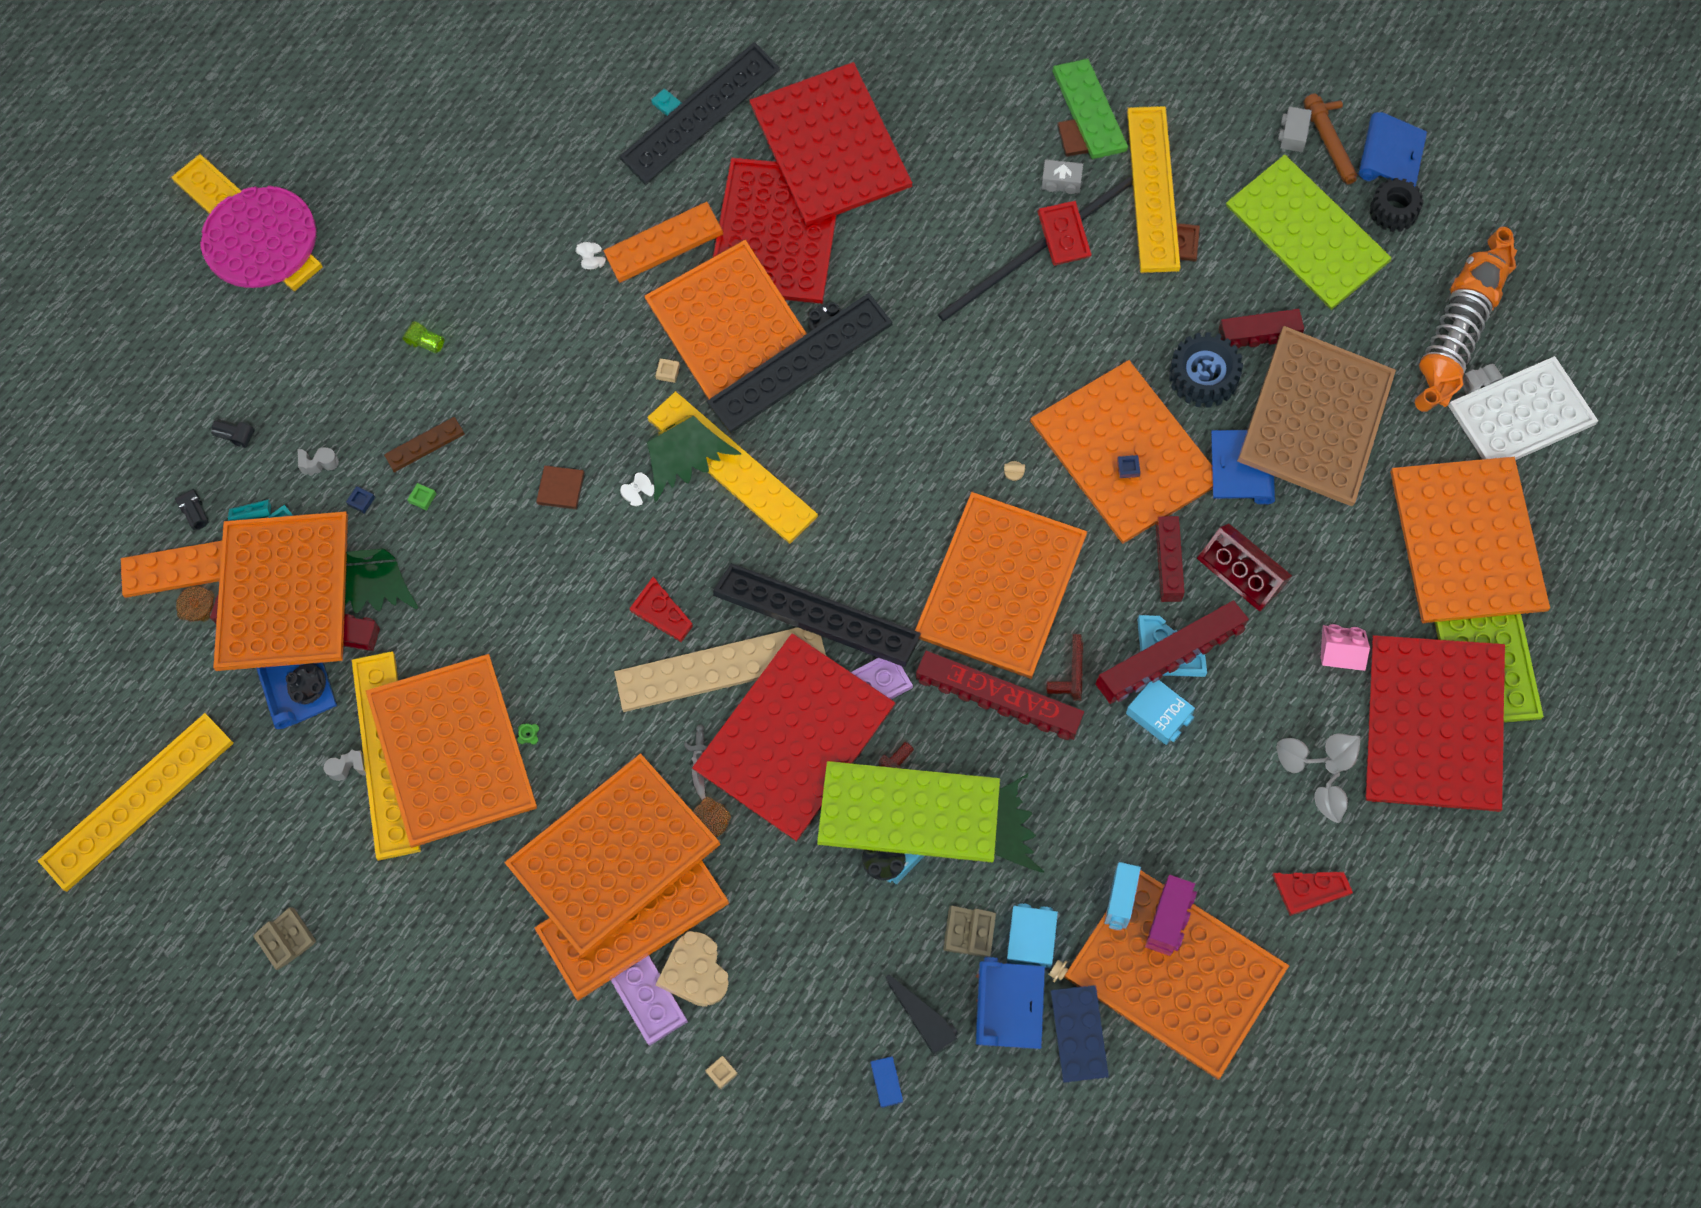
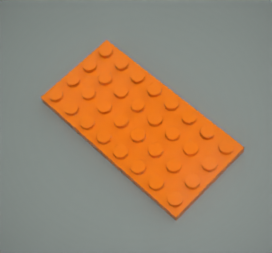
M701 860L583 958L550 918L536 926L535 930L575 998L579 1001L729 904V901Z

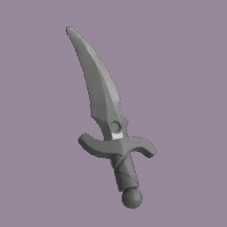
M701 724L696 727L695 746H690L687 742L684 743L688 751L694 752L691 758L693 766L708 747L704 746V726ZM692 769V778L697 794L703 802H706L705 778Z

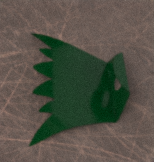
M688 415L657 432L646 442L653 469L654 503L661 496L667 481L671 488L674 487L676 474L688 484L691 480L692 467L702 472H709L706 457L715 461H721L717 452L730 455H741V453L711 432L694 415Z
M383 548L346 552V564L396 559ZM373 556V558H372V559H369V560L362 559V558H366V557ZM397 561L346 566L345 606L350 600L356 614L363 608L367 600L375 610L380 612L384 597L394 606H396L397 597L414 609L419 608L403 580Z
M1027 773L1011 784L999 789L994 855L1044 873L1036 863L1025 855L1032 854L1034 851L1022 843L1036 837L1034 832L1021 826L1031 817L1032 812L1016 808L1023 803L1020 797H1016L1018 794V784L1023 778L1028 777Z

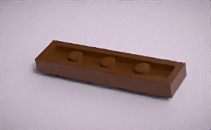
M452 417L387 452L384 456L395 473L465 434L456 418Z

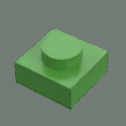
M417 483L407 500L410 504L427 511L436 496V492Z

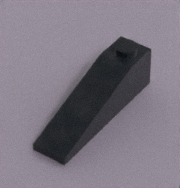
M891 975L885 977L887 984L934 1057L957 1042L956 1035H958V1032L952 1023L948 1024L942 1016Z

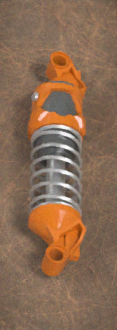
M1500 227L1488 238L1490 251L1475 252L1469 255L1461 274L1455 278L1450 288V304L1446 305L1444 309L1446 314L1441 316V325L1436 327V335L1430 340L1432 346L1427 347L1425 350L1426 354L1423 355L1419 363V368L1430 387L1415 399V406L1422 412H1427L1439 404L1444 407L1448 406L1452 396L1463 386L1462 377L1466 370V364L1471 359L1470 354L1476 348L1475 343L1480 339V333L1485 328V322L1490 317L1489 314L1494 307L1498 306L1502 298V288L1508 275L1516 268L1514 257L1517 250L1514 249L1513 233L1507 227ZM1449 317L1454 321L1453 325L1444 324V319ZM1444 327L1449 331V334L1441 335L1439 333L1440 328ZM1469 327H1474L1476 332L1468 333L1467 331ZM1465 336L1470 339V343H1462ZM1440 338L1445 342L1444 345H1435V339ZM1460 347H1463L1466 353L1458 354ZM1433 348H1435L1438 351L1429 353V351Z

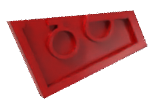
M652 577L630 607V612L679 642L684 640L693 627L692 622L672 601L654 577Z
M1317 872L1316 874L1273 873L1272 875L1290 916L1353 893L1344 872Z

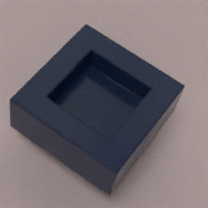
M1138 455L1118 456L1119 478L1140 477Z
M356 486L346 504L365 514L375 496Z

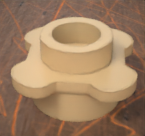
M1058 960L1049 975L1054 978V983L1057 978L1062 980L1068 971V968L1065 967L1067 961L1063 963Z

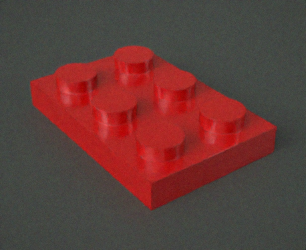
M1076 201L1044 207L1038 210L1053 266L1090 258L1091 251Z

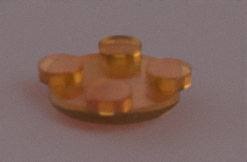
M191 587L184 590L176 602L178 618L187 621H207L210 618V612L213 607L214 593L202 587Z
M710 797L704 798L693 812L715 837L720 836L726 830L731 818L729 811Z

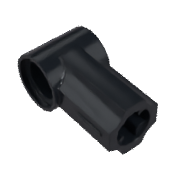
M217 419L212 424L211 433L215 437L229 440L236 446L240 447L242 445V448H247L255 429L243 422L235 424Z
M191 489L175 497V500L180 510L185 514L193 530H200L206 527L209 521L201 507L202 502L199 501L200 498L197 492Z

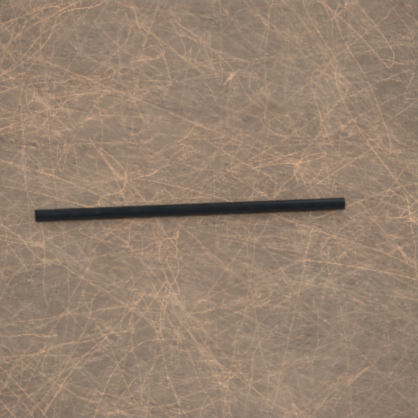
M1131 175L1127 176L1079 211L1081 221L1133 185V177ZM1045 237L938 314V317L943 322L1045 249L1047 247Z

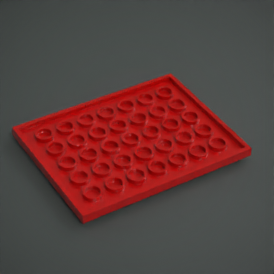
M854 62L750 100L751 108L806 226L912 187V181Z
M731 158L719 222L723 234L716 238L713 257L746 240L784 300L823 304L837 215L806 226L777 162Z
M791 633L692 769L797 842L822 808L827 761L853 764L891 712L895 702Z
M1373 636L1366 801L1502 811L1505 644Z

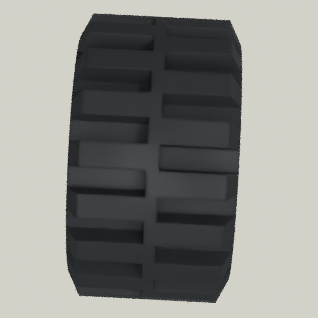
M1394 178L1393 181L1388 179L1377 187L1370 204L1371 218L1373 221L1377 220V226L1382 225L1384 230L1390 228V232H1395V229L1401 232L1404 228L1407 230L1411 225L1415 224L1424 200L1422 199V192H1419V187H1414L1413 182L1410 181L1409 183L1406 182L1407 179L1399 180V178ZM1390 201L1399 202V203H1401L1405 208H1396V207H1393L1392 205L1389 204V202H1390Z

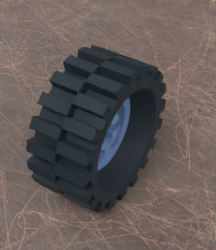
M1206 332L1205 337H1201V333H1196L1194 339L1188 336L1185 338L1184 343L1182 341L1179 343L1177 350L1175 349L1169 380L1172 382L1171 387L1173 391L1178 389L1177 396L1180 399L1185 396V402L1188 404L1191 401H1195L1196 407H1201V403H1206V408H1210L1213 402L1218 406L1222 404L1223 399L1228 401L1231 394L1234 395L1241 378L1243 363H1241V353L1237 354V346H1230L1231 340L1226 338L1225 341H1222V335L1216 334L1215 338L1211 337V332ZM1198 365L1196 372H1192V368ZM1214 373H1218L1219 377L1213 380Z

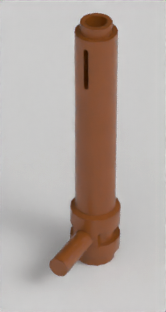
M1311 94L1304 99V108L1312 110L1310 121L1314 122L1342 181L1347 185L1352 184L1357 180V173L1328 117V110L1342 108L1343 103L1340 100L1324 104L1320 96Z

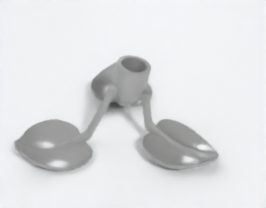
M1342 733L1331 735L1327 739L1325 746L1329 758L1306 759L1308 748L1298 739L1285 738L1280 740L1276 746L1282 766L1287 771L1298 773L1304 769L1305 763H1326L1327 771L1333 773V776L1327 782L1326 787L1316 789L1315 804L1328 819L1336 823L1341 822L1348 806L1347 796L1340 787H1331V784L1340 776V772L1350 769L1355 764L1360 749V736Z

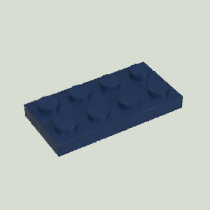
M1096 985L1051 990L1063 1083L1109 1078Z

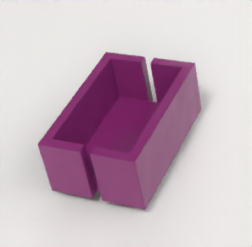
M1172 875L1168 876L1145 948L1171 956L1174 950L1178 951L1184 937V933H1181V930L1185 929L1191 914L1187 909H1191L1196 898L1197 891L1193 890L1195 883Z

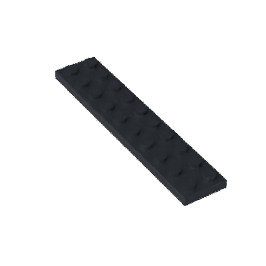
M753 42L623 152L619 159L646 186L780 71V67L756 42Z
M867 293L707 401V404L731 434L892 326V321L872 295Z
M733 563L729 565L713 590V596L902 667L907 665L921 636L920 632Z

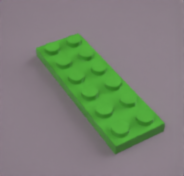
M1089 59L1054 66V76L1077 123L1091 159L1127 152L1128 145Z

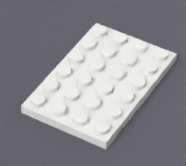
M1555 356L1453 400L1448 405L1482 459L1515 456V460L1592 427L1598 422Z

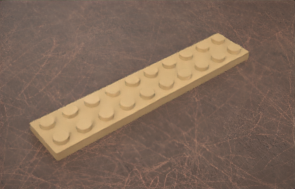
M794 628L614 671L622 710L627 712L755 681L760 677L791 633L826 655L822 638L801 628Z

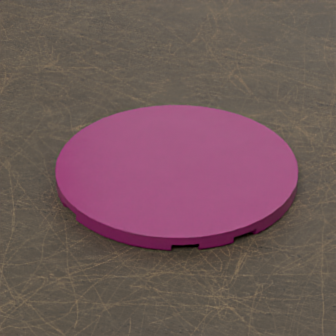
M274 186L246 188L232 197L228 196L211 211L202 228L201 251L210 269L225 282L245 288L270 286L293 275L307 261L316 241L315 220L306 203L291 191Z

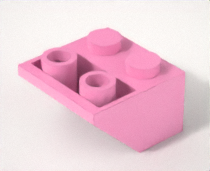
M1335 624L1323 625L1321 643L1322 665L1365 671L1370 650L1366 631L1358 627H1351L1349 629Z

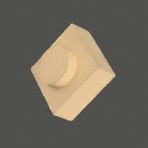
M660 359L655 375L656 379L675 383L680 363Z
M723 1056L706 1070V1073L720 1089L737 1075V1072Z

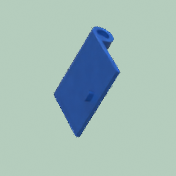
M1382 112L1372 114L1359 176L1365 181L1374 180L1379 175L1392 181L1394 178H1399V180L1407 179L1406 182L1410 183L1411 181L1414 183L1413 186L1416 187L1427 131Z
M1247 430L1211 431L1213 499L1254 498L1256 504L1274 503V476L1237 461Z
M323 662L312 664L321 668L325 674L326 685L324 692L316 701L306 705L298 704L290 698L286 682L287 674L304 664L256 668L276 729L287 728L337 706Z
M984 957V962H979L976 1045L1041 1049L1045 966L1003 964L998 962V958Z

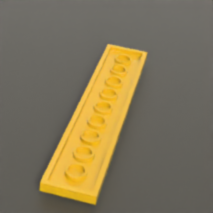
M1166 107L1128 108L1127 117L1140 273L1180 271Z
M201 154L171 177L181 189L209 214L228 196L232 197L241 192ZM310 254L304 265L293 275L283 280V282L291 290L295 291L322 269L323 266Z
M676 391L647 417L648 421L661 431L688 415H694L716 436L738 450L741 455L717 452L721 461H715L706 457L709 467L708 473L789 544L818 517V514Z
M392 651L353 659L352 667L376 859L379 861L421 852L420 845L413 848L410 847L366 695V690L398 681L395 654Z
M204 713L37 861L64 891H69L233 744L232 740Z

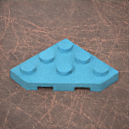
M1139 615L1137 619L1140 652L1177 632V630L1174 631L1165 624L1166 621L1161 616ZM1205 654L1197 655L1189 664L1183 663L1173 673L1167 672L1163 676L1205 677L1207 674Z

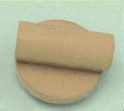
M1011 461L1004 465V474L1009 480L1017 481L1023 477L1025 464Z

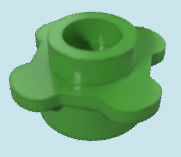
M521 724L518 727L519 737L517 741L519 744L531 743L535 745L538 742V725Z

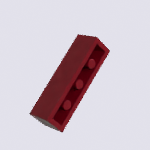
M1300 309L1221 319L1219 333L1222 335V341L1228 338L1231 340L1230 346L1236 345L1239 349L1243 346L1257 347L1265 343L1270 345L1277 344L1283 326L1303 333L1304 325Z
M1159 516L1156 523L1161 602H1182L1185 592L1179 516Z

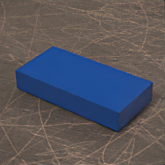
M893 1057L871 1061L881 1108L903 1103Z

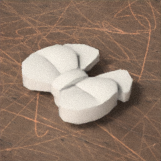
M583 242L577 245L576 252L583 258L581 266L584 269H595L605 264L606 259L604 257H594V254L602 250L598 244Z
M636 473L634 482L624 484L620 489L622 497L631 502L630 505L632 506L642 505V499L638 494L640 491L648 496H652L654 493V485H651L649 478L643 473Z

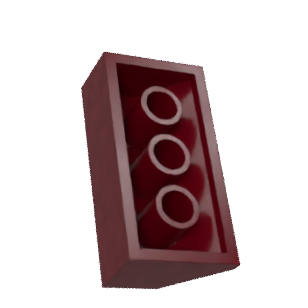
M1229 523L1218 529L1197 557L1203 565L1258 611H1262L1292 577L1289 572Z

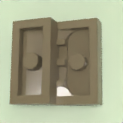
M950 906L943 950L990 957L996 913L980 909L970 910Z
M290 907L274 922L268 921L253 935L276 970L287 965L317 942L296 910Z

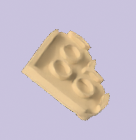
M692 931L687 932L675 944L656 986L695 1005L707 1007V1005H714L720 1002L727 992L728 974L722 967L716 964L717 944L705 934Z

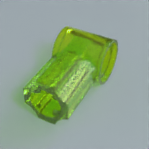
M415 321L411 323L402 337L403 341L411 346L413 344L415 348L420 346L436 354L441 351L445 341L442 336L428 331L423 325Z

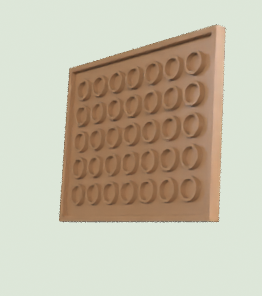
M1283 326L1237 461L1353 506L1358 496L1396 370Z

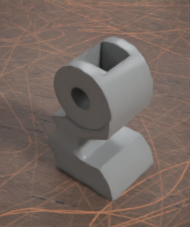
M1489 364L1484 368L1480 367L1478 370L1473 369L1465 373L1462 377V388L1466 394L1480 389L1483 385L1488 386L1503 379V376L1495 364Z
M319 448L312 460L306 451L298 449V467L302 474L312 476L314 473L321 472L322 468L334 470L339 465L338 457L330 448Z
M351 750L347 754H342L340 760L330 758L324 764V771L331 779L336 781L346 779L351 766H354V769L359 774L366 775L363 753Z

